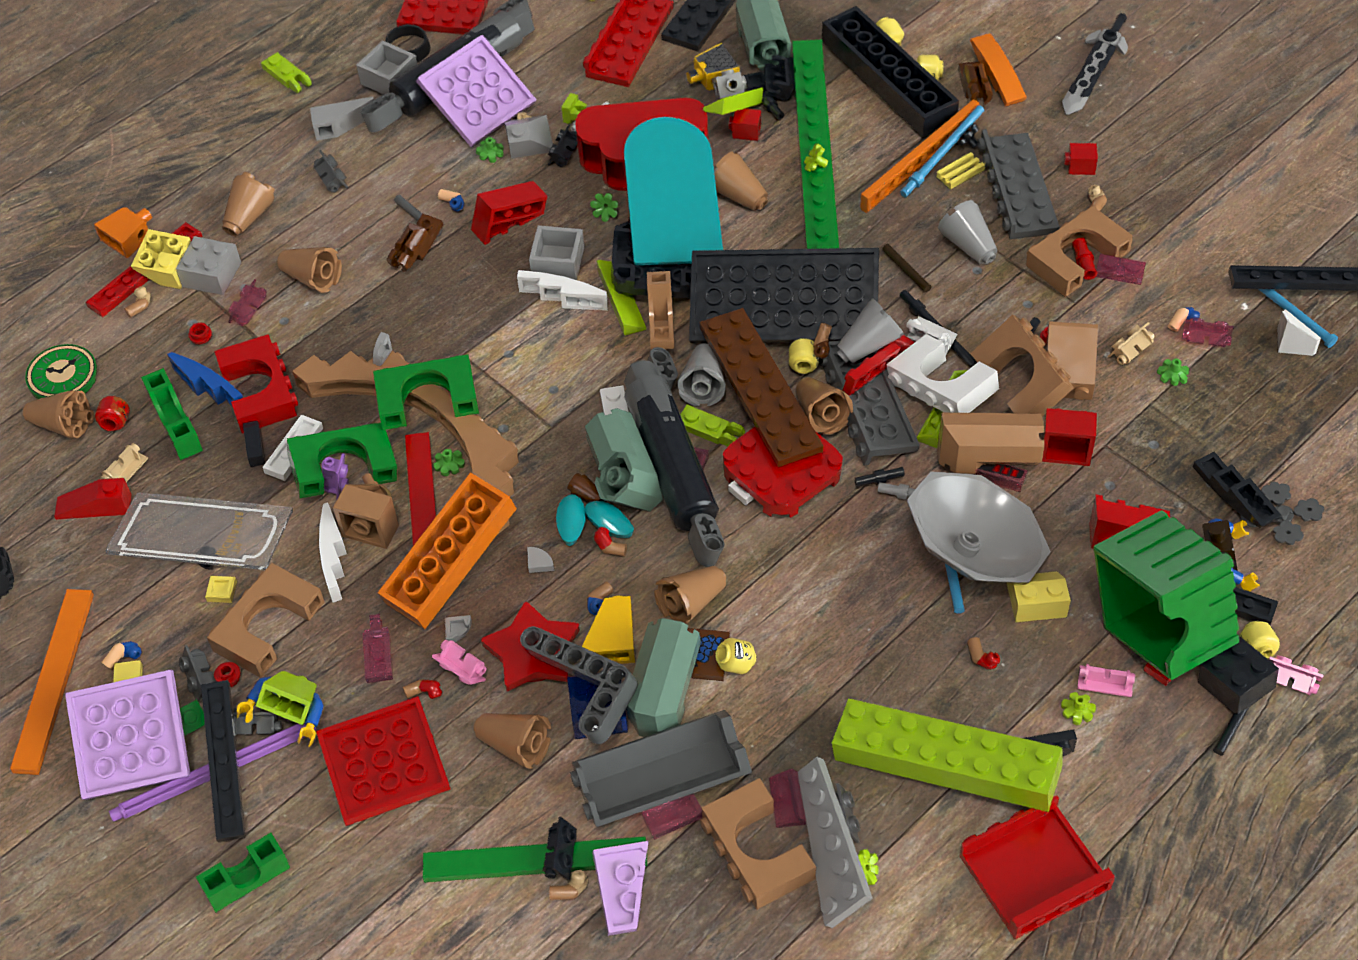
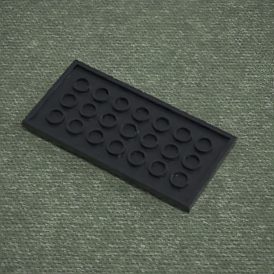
M879 248L692 250L690 343H708L700 330V322L741 308L745 310L763 342H794L798 339L815 341L821 323L832 326L828 341H840L872 298L879 303Z

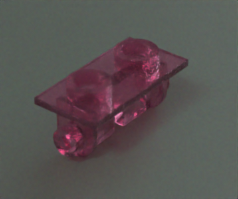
M256 279L253 280L250 286L247 284L244 286L240 293L241 299L238 302L234 301L230 306L228 313L231 315L228 323L235 319L236 323L240 326L248 324L256 312L250 305L258 309L266 299L267 291L262 287H255Z
M1201 318L1186 319L1183 329L1188 330H1183L1182 339H1186V342L1204 344L1205 336H1209L1208 345L1230 346L1234 326H1229L1228 323L1223 321L1208 323L1204 322Z

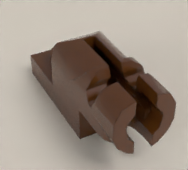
M980 61L959 63L958 71L965 98H969L971 101L973 99L977 101V98H982L984 105L988 104L992 99L993 93L984 64L980 63Z
M422 213L416 225L408 223L401 237L395 243L394 249L390 251L386 259L387 262L396 270L401 265L402 272H406L416 259L423 261L444 225L442 220Z

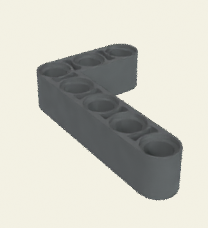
M534 626L525 629L521 634L520 642L533 657L598 686L579 720V729L594 744L606 742L637 689L638 683L636 678L624 665ZM622 678H625L622 683L618 684ZM612 701L611 704L605 708V705L608 702ZM598 725L597 729L592 731V728Z

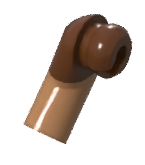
M825 323L820 324L813 343L814 355L821 359L826 358L830 352L828 337L832 326Z

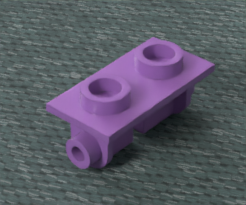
M343 453L340 460L327 457L322 461L324 490L327 493L336 494V500L345 484L349 483V479L346 478L348 464H345V454Z

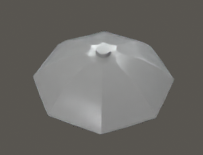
M930 472L907 499V504L917 529L929 553L969 580L1029 583L1051 552L1031 508L982 475Z

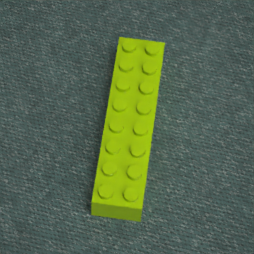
M848 699L832 741L836 761L1049 812L1063 766L1062 747L854 699Z

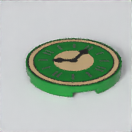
M72 344L54 346L44 350L31 361L25 374L26 384L31 394L37 399L73 390L86 393L96 381L97 363L93 355L81 346Z

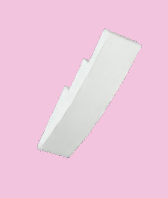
M518 270L519 292L540 293L541 300L561 301L562 308L608 311L607 292L564 276Z
M325 503L322 507L319 526V549L323 573L332 602L334 603L342 600L336 579L345 577L338 557L347 553L329 504Z

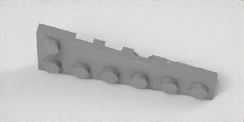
M816 757L798 771V778L813 863L816 866V880L821 903L820 909L825 926L834 928L873 899L825 761Z

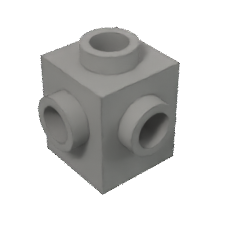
M734 69L722 71V76L712 78L716 100L743 93L747 87L745 77L741 76V72L734 73Z

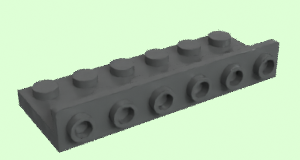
M983 129L981 138H978V150L983 152L982 161L985 164L984 167L988 168V182L993 184V198H997L998 214L1003 216V230L1008 232L1009 239L1053 234L1060 227L1029 134L1020 133L989 137L987 129Z
M829 341L830 352L826 358H819V364L823 366L827 383L842 390L847 372L852 368H858L867 357H873L877 351L855 363H852L850 360L846 363L837 353L840 350L837 346L840 341ZM887 369L849 396L852 400L853 412H850L847 418L848 434L855 443L857 456L861 458L863 465H869L873 456L917 452L920 446L894 385L888 378Z

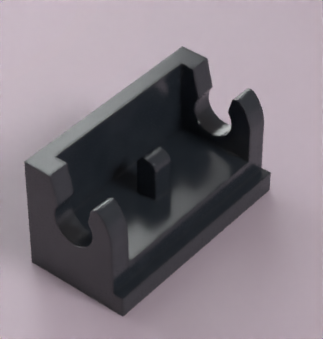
M772 55V60L779 63L777 65L765 63L764 65L765 96L787 101L795 88L793 57L787 58L780 55Z

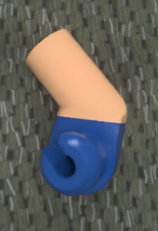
M444 189L439 190V200L449 202L451 209L454 211L463 209L464 201L460 193Z
M1192 307L1178 309L1168 324V328L1178 332L1184 322L1196 323L1200 317L1199 311H1195Z
M132 641L117 643L109 651L102 663L108 668L113 669L114 663H117L120 658L130 657L137 659L140 657L142 650L137 643Z

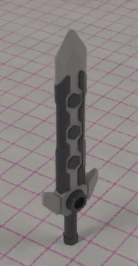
M1118 14L1111 29L1098 30L1087 36L1085 43H1093L1095 45L1062 101L1066 115L1079 111L1084 107L1115 50L1117 49L1123 55L1127 52L1128 46L1125 38L1121 37L1122 35L1119 33L1123 23L1127 20L1126 14Z

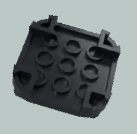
M630 217L627 222L615 226L612 244L611 279L615 285L616 292L648 296L647 272L670 271L672 298L690 299L692 264L634 265Z

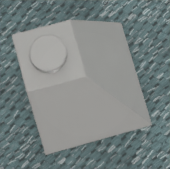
M547 115L504 122L511 159L549 153L553 144Z

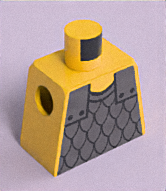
M721 43L695 56L694 70L686 72V76L690 84L701 81L706 90H713L712 78L722 76L721 72L734 69V73L740 72V67Z

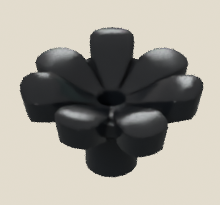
M976 123L972 124L955 143L956 145L960 144L962 146L964 143H968L972 149L978 145V141L974 137L975 133L979 130Z

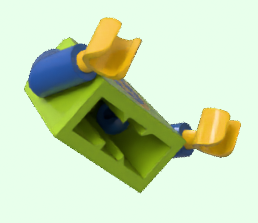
M281 671L274 676L260 678L246 697L248 701L238 704L237 718L240 717V714L246 712L245 722L249 723L252 721L253 706L256 705V707L298 724H305L306 727L300 730L297 742L299 744L302 737H308L310 739L308 747H310L316 736L314 728L318 726L323 711V702L320 696L315 693L317 686L315 683L308 681L304 676H296L286 671Z

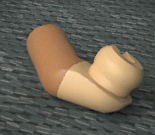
M1092 185L1088 189L1089 198L1092 202L1090 207L1094 206L1101 211L1106 205V196L1098 185Z
M143 286L134 291V294L137 296L136 301L124 308L130 318L145 310L149 305L150 293Z
M576 870L572 873L571 880L566 886H550V900L576 899L588 885L586 873L582 870Z

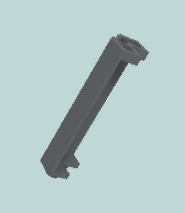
M722 710L573 761L574 771L570 772L574 787H579L585 801L582 807L587 821L592 820L595 826L599 827L750 774L752 770L746 749L737 739L731 715Z

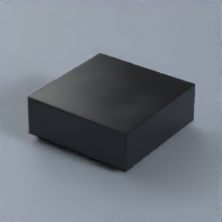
M763 71L742 75L746 80L747 91L763 88L765 91Z

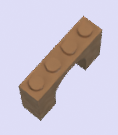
M1092 206L1086 211L1080 212L1070 222L1064 223L1053 234H1048L1037 245H1032L1027 251L1026 267L1066 297L1082 286L1085 270L1068 258L1062 250L1072 246V242L1076 238L1082 237L1087 241V246L1095 248L1112 262H1116L1130 252L1133 235Z
M1012 314L971 352V355L977 363L981 362L997 370L998 373L1015 357L1022 354H1031L1034 361L1033 376L1028 385L1007 404L1013 413L1041 414L1043 417L1046 414L1047 408H1053L1074 389L1069 382L1071 377L1063 368L1057 366L1058 359L1050 351L1045 350L1043 347L1045 342L1041 337L1032 333L1031 329L1033 326L1024 317L1019 319Z
M271 563L266 570L260 573L256 582L245 590L242 598L236 605L227 611L223 620L212 628L207 637L212 651L262 678L277 660L272 645L248 632L251 620L265 609L280 607L290 610L310 621L325 603L321 590Z
M760 778L703 806L702 819H700L704 832L707 835L711 834L715 840L713 845L720 857L724 856L729 863L727 868L731 877L734 880L738 878L742 885L741 892L748 903L752 901L756 909L816 879V866L802 844L769 860L751 858L738 847L736 843L737 837L745 827L774 813V800Z

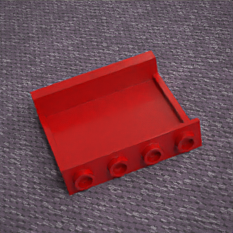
M1057 795L1052 799L1049 812L1034 808L1027 811H1017L1009 820L1003 823L996 822L988 827L986 832L978 836L973 834L967 837L961 844L959 857L1015 940L1105 893L1112 888L1115 876L1109 867L1104 870L1101 869L1057 807L1059 801Z

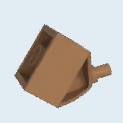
M367 473L362 477L365 484H345L333 506V510L342 537L387 549L399 527L390 491L384 485L374 481L372 475Z

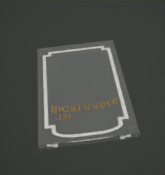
M137 492L105 552L109 555L266 570L293 513V507Z

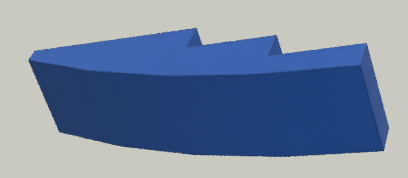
M173 352L167 354L173 370L197 396L206 391L218 405L227 400L231 406L232 401L243 398L242 394L233 385L210 368Z

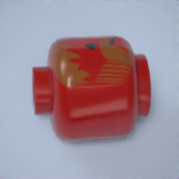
M117 396L104 397L97 407L95 420L106 431L120 430L126 424L130 412L129 405L125 400Z

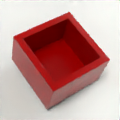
M1047 408L1044 433H1042L1041 440H1044L1042 462L1090 466L1096 439L1097 413Z

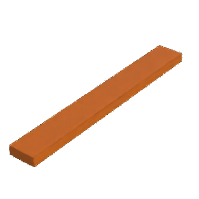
M974 99L867 188L861 194L860 210L865 213L869 212L914 172L920 169L969 114L980 105L979 102Z
M66 590L10 767L12 773L39 775L93 600L94 594L92 590Z

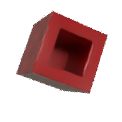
M741 109L735 111L734 116H730L729 129H732V138L758 141L761 130V110Z
M1070 143L1069 151L1064 153V165H1068V175H1095L1098 162L1097 143Z

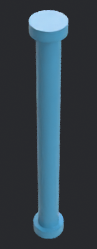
M1258 289L1316 333L1325 342V346L1330 348L1337 342L1338 336L1327 332L1274 289Z

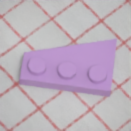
M648 841L595 849L592 852L608 936L637 930Z

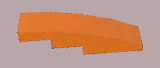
M991 33L971 38L970 42L978 61L984 64L987 77L989 76L995 92L999 91L1005 107L1025 101L1027 96L1008 58Z

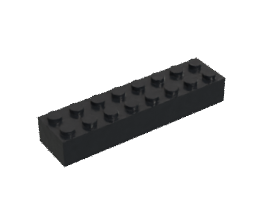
M857 6L822 22V42L922 137L936 131L958 113L959 100Z

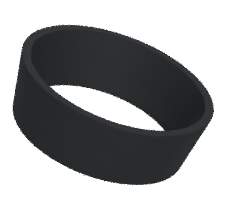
M401 25L392 29L386 36L385 42L389 44L404 36H417L424 39L418 48L408 51L416 55L417 63L424 60L430 53L431 46L426 32L419 26Z

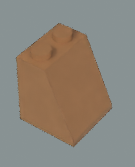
M1049 321L1045 350L1050 351L1058 359L1057 366L1063 368L1070 375L1071 379L1069 382L1074 387L1064 398L1092 400L1096 375L1098 324Z

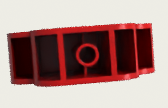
M675 98L597 105L585 108L577 115L575 120L580 165L590 173L602 174L603 181L608 187L618 191H627L624 148L630 133L647 120L658 117H672L693 124L708 139L707 112L703 111L705 106L693 98Z

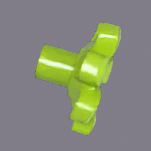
M815 144L809 156L805 158V169L809 172L815 170L817 165L825 168L828 164V160L822 157L825 149L820 144Z
M1072 692L1069 696L1070 700L1063 699L1061 707L1064 710L1062 714L1066 719L1073 717L1072 723L1074 725H1080L1082 719L1085 722H1090L1093 719L1096 705L1089 703L1090 696L1086 694L1078 695L1077 692Z
M868 849L859 850L858 858L868 885H874L877 882L875 875H878L879 872L878 865H874L877 863L878 857L875 853H870Z

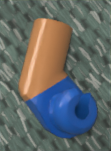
M604 582L588 594L587 609L593 615H597L604 598L613 592V588L608 582Z

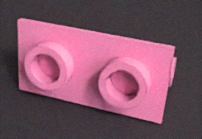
M453 640L443 641L441 644L442 652L432 655V658L437 660L442 668L458 675L459 680L465 684L472 685L486 680L482 676L486 672L484 662L471 653H467L463 660L462 657L466 650Z
M1276 655V658H1269L1279 668L1277 684L1286 687L1290 677L1295 679L1291 689L1307 695L1311 693L1317 694L1320 685L1316 684L1315 680L1320 682L1323 678V675L1318 673L1319 670L1309 665H1302V667L1291 664L1292 660Z
M1086 664V666L1080 665L1077 689L1132 697L1135 674L1130 673V670L1126 672L1092 667L1089 664Z

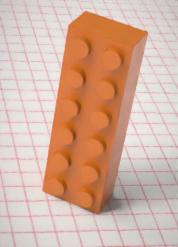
M470 472L378 591L379 596L388 606L423 629H426L517 509L510 496Z

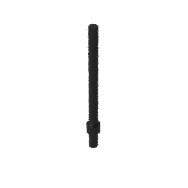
M903 290L900 293V298L909 306V310L915 316L943 327L926 310V306L919 299L916 300L907 290ZM955 339L950 348L970 368L977 363L976 360Z

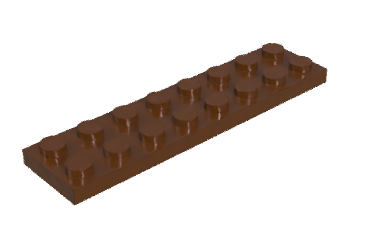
M741 308L701 321L700 330L777 467L823 452L824 446L745 310Z

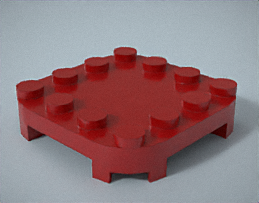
M753 427L723 451L724 477L729 483L735 481L763 506V513L770 517L772 513L778 515L789 514L791 518L798 514L800 506L831 484L835 487L840 481L843 456L832 444L816 432L824 446L823 452L777 467L756 427Z

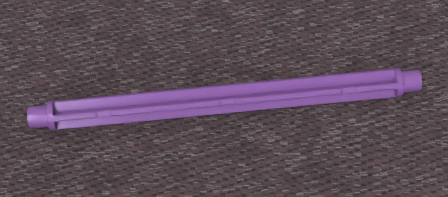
M297 723L238 750V767L296 742L300 730L306 727V725ZM209 764L191 771L190 777L171 780L118 804V807L109 810L113 822L123 817L126 819L209 781Z

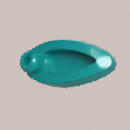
M573 494L567 495L561 500L556 514L559 534L563 542L568 546L576 543L585 523L584 504L578 496Z
M593 501L585 506V513L588 519L597 528L606 527L609 530V535L616 538H630L634 531L633 525L612 504L604 501Z

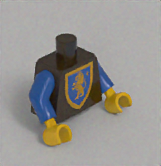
M1217 518L1203 524L1205 541H1210L1222 554L1227 553L1231 556L1234 562L1231 571L1234 574L1235 584H1240L1247 591H1252L1260 585L1255 582L1258 580V576L1252 572L1243 577V573L1237 569L1232 537L1239 539L1249 534L1243 528L1247 526L1246 521L1242 520L1233 524L1228 520Z

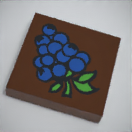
M688 628L687 630L693 634L695 628ZM695 629L700 633L701 645L691 678L724 681L725 671L720 668L716 661V650L725 639L730 638V632Z

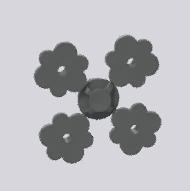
M1271 482L1270 485L1262 487L1261 491L1270 502L1278 505L1275 508L1281 514L1279 519L1273 521L1275 524L1280 525L1274 527L1275 540L1277 542L1293 545L1295 541L1303 540L1304 534L1300 531V525L1291 523L1294 514L1301 517L1303 521H1319L1322 519L1324 506L1319 505L1318 500L1310 498L1307 501L1300 500L1298 501V506L1293 511L1290 507L1282 505L1285 500L1291 498L1289 485ZM1241 515V519L1246 521L1247 526L1251 528L1257 527Z

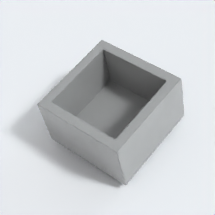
M382 40L356 65L360 84L381 94L389 93V83L416 66L417 60L416 55Z
M538 226L529 257L531 271L577 280L584 252L583 230Z
M194 236L177 265L176 271L182 287L224 295L241 264L236 244Z

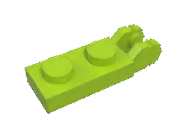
M278 52L261 62L262 69L286 88H290L296 93H299L302 89L298 81L305 86H310L312 83L305 72H302Z
M686 405L680 414L687 432L716 444L720 443L728 447L737 439L735 436L741 437L746 432L740 424L729 422L690 405Z

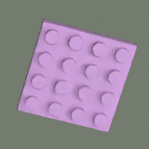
M483 35L422 74L416 80L418 85L470 147L483 140L503 126L505 121H510L517 113L523 112L536 101V98Z
M172 670L65 693L82 800L190 777L174 672Z

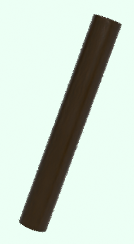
M889 244L883 246L882 251L925 293L930 291L931 285Z

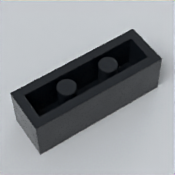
M258 420L243 423L247 458L250 467L265 465L262 435Z

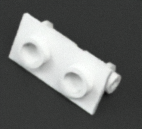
M919 316L917 319H910L907 322V328L910 331L907 336L908 338L917 341L925 334H928L944 343L945 355L958 335Z

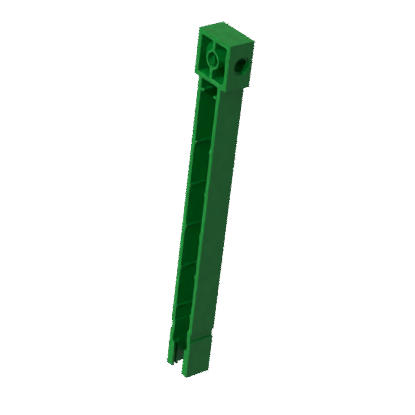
M822 39L792 41L805 249L839 248ZM815 144H820L825 149L822 157L828 160V164L825 168L817 165L815 170L809 172L805 169V158L809 156Z

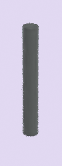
M397 195L394 201L418 221L422 213L401 195Z

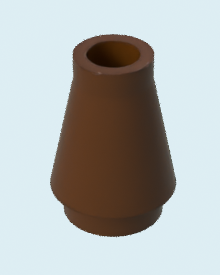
M576 473L570 480L567 489L571 491V494L589 502L603 501V499H600L595 484L585 474Z

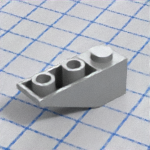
M374 97L310 108L316 140L339 137L363 123L364 119L361 110L373 102Z

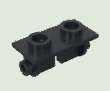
M570 123L566 130L561 129L555 140L559 143L558 145L553 143L548 153V156L551 157L547 164L548 166L551 161L556 162L559 167L568 164L573 153L572 151H574L577 145L576 131L569 130Z
M559 817L558 822L553 823L552 827L548 830L547 849H554V851L546 853L543 872H545V877L552 879L556 877V874H560L565 879L570 880L577 828L564 818Z

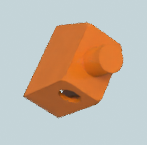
M124 207L98 221L94 226L102 242L128 259L141 246L148 231L146 223L152 219V215L146 208L141 209L135 214Z

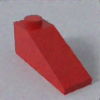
M125 478L99 479L58 496L54 517L58 520L129 515L132 495Z

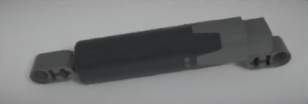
M509 0L494 10L492 16L389 83V93L380 96L361 110L368 131L372 133L378 132L399 119L403 114L413 117L434 102L416 82L417 78L479 36L483 35L501 58L520 46L523 38L535 30L528 1Z
M656 347L651 350L647 361H637L630 364L624 380L627 388L624 398L657 474L660 490L675 527L681 531H689L688 540L698 563L705 567L714 566L725 545L715 521L719 508L671 393L678 372L670 353L666 349Z

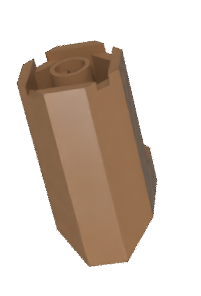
M942 412L937 446L938 462L943 467L945 464L949 465L950 471L954 473L967 474L977 473L980 471L978 468L983 464L1039 465L1042 463L1044 440H1041V433H1044L1042 415Z

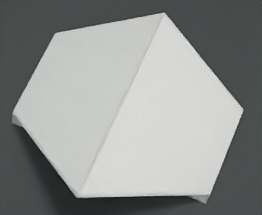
M1286 309L1282 311L1278 324V352L1311 356L1316 354L1321 338Z

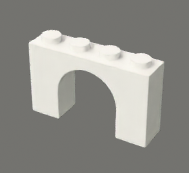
M925 334L886 364L889 374L888 378L895 387L903 389L911 396L921 399L929 406H933L942 412L970 413L999 390L997 370L981 362L976 363L964 374L953 380L935 381L927 378L932 371L946 361L944 343L928 334Z

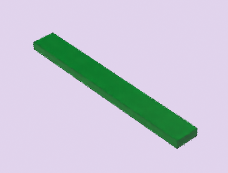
M646 836L576 841L571 872L576 870H595L592 854L595 849L645 842ZM547 844L427 852L423 853V881L426 883L545 874L543 872L545 855L548 852H553L554 849H547ZM646 853L645 866H647V853Z

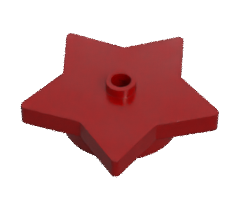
M525 602L511 626L482 637L481 642L485 649L503 662L504 682L507 691L526 682H539L546 679L568 682V672L533 657L522 646L520 637L525 629L534 626L573 642L580 631L579 624L547 620L532 605Z

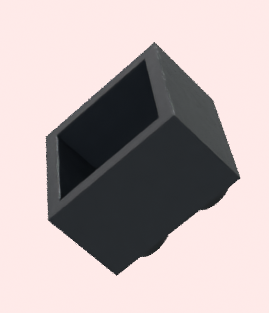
M1239 636V643L1200 664L1198 683L1229 710L1238 715L1276 688L1279 668Z

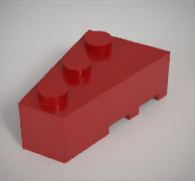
M534 181L477 194L471 231L486 245L491 242L490 238L500 233L503 236L509 233V228L517 224L522 226L544 214L548 196Z
M1095 494L1089 522L1091 548L1094 549L1096 544L1161 510L1170 517V511L1142 504L1138 508L1128 506L1124 500L1118 499L1115 503L1103 500L1102 495Z

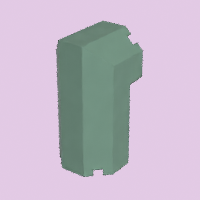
M737 0L736 26L739 36L743 38L749 62L752 65L756 64L763 71L765 63H772L774 65L779 63L772 60V55L791 57V42L778 0Z
M618 408L612 409V414L605 415L604 412L596 414L585 426V430L587 433L586 439L601 474L600 478L596 477L595 486L600 499L627 507L651 511L663 498L657 474L632 414Z
M661 618L657 620L655 625L653 621L648 623L633 671V676L636 678L638 686L626 707L628 719L634 725L639 736L646 737L681 725L685 712L684 700L701 645L700 633L695 629L693 634L687 630L688 625L684 622Z

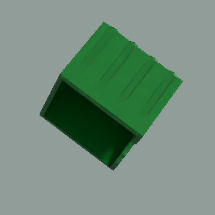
M1161 510L1094 546L1104 628L1167 678L1173 680L1239 643V635L1237 634L1239 624L1237 614L1235 613L1237 603L1235 593L1233 592L1236 584L1234 574L1231 571L1234 562L1231 556L1227 553L1222 554L1210 541H1203L1202 537L1192 529L1187 530L1175 517L1170 518L1167 513Z

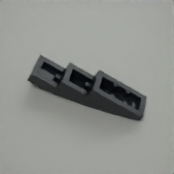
M1215 451L1194 462L1192 467L1227 504L1257 527L1262 528L1281 517L1279 511L1251 478L1245 480L1232 464L1227 467Z

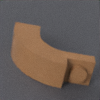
M670 271L647 272L651 350L656 347L666 350L674 349Z

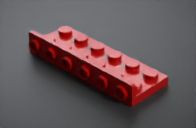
M620 0L619 3L617 2L613 14L608 17L604 29L600 30L597 41L593 42L590 53L583 60L586 78L629 88L673 10L674 2L672 0Z

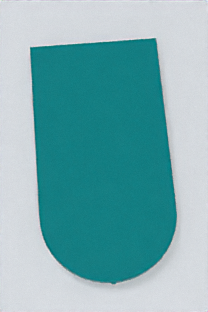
M658 117L641 123L630 133L624 148L634 265L692 264V250H723L713 156L708 139L696 126L678 118Z

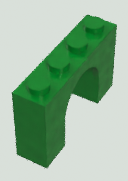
M469 354L373 371L379 417L383 430L407 426L404 408L405 399L411 391L423 385H438L448 390L451 394L455 417L479 413Z
M381 422L287 438V455L300 499L324 494V477L320 464L326 457L336 453H351L360 457L365 462L368 472L378 484L397 481V464L387 432L383 430Z

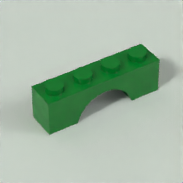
M164 368L141 377L147 394L179 459L183 460L203 451L196 431L184 413Z

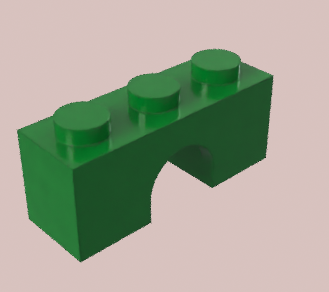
M271 832L246 847L248 855L238 865L226 868L220 862L196 876L215 913L290 868L284 852Z

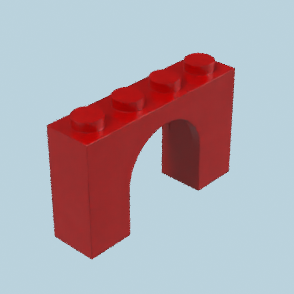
M269 334L214 351L222 376L227 381L251 374H262L271 378L269 385L261 392L231 402L242 434L244 433L243 423L258 420L259 426L262 428L297 416L295 407L299 406L296 395L294 392H289V389H292L291 381L288 375L283 376V373L287 371L283 359H277V356L281 354L277 342L272 343Z

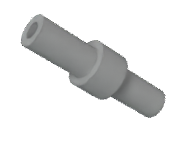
M879 482L878 492L897 495V498L905 500L911 496L915 489L909 488L910 485L899 484L897 486Z

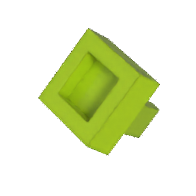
M570 93L561 106L563 123L572 124L576 120L577 115L587 108V104L580 101L576 94Z

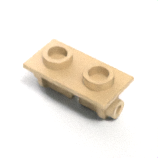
M1147 322L1143 327L1136 325L1127 333L1129 338L1126 341L1122 337L1111 346L1114 351L1107 357L1110 358L1115 354L1120 365L1130 363L1139 354L1134 346L1141 353L1153 343L1154 334L1145 329L1150 323Z
M136 444L127 445L126 449L119 455V459L115 460L104 470L100 478H125L127 482L147 461L148 457L138 452L140 448Z

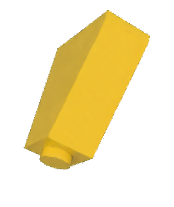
M618 595L604 598L582 645L583 648L619 664L635 663L631 596Z

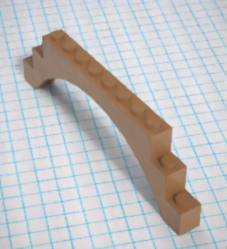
M350 351L331 366L325 360L321 361L313 355L292 372L297 387L311 398L341 394L376 396L373 371L403 366L409 363L405 361L399 352L391 351L383 365L378 366L373 364V358L367 362L362 356L358 357ZM430 384L417 387L408 394L404 404L417 408L434 418L457 439L468 457L474 475L510 497L514 494L513 479L508 471L516 466L519 460L518 449L512 441L504 439L494 427L490 428L477 414L455 417L451 394L446 389L442 390L437 385ZM509 520L506 522V524L503 526L500 532H502L506 527L510 525Z

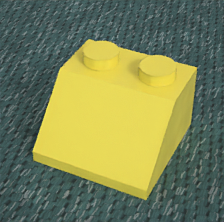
M1057 571L1036 573L1029 583L1006 582L1015 622L1067 617L1071 600L1066 579Z

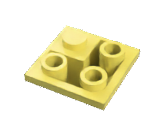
M148 229L131 267L159 285L181 289L182 286L176 267L190 245L191 239L186 236Z

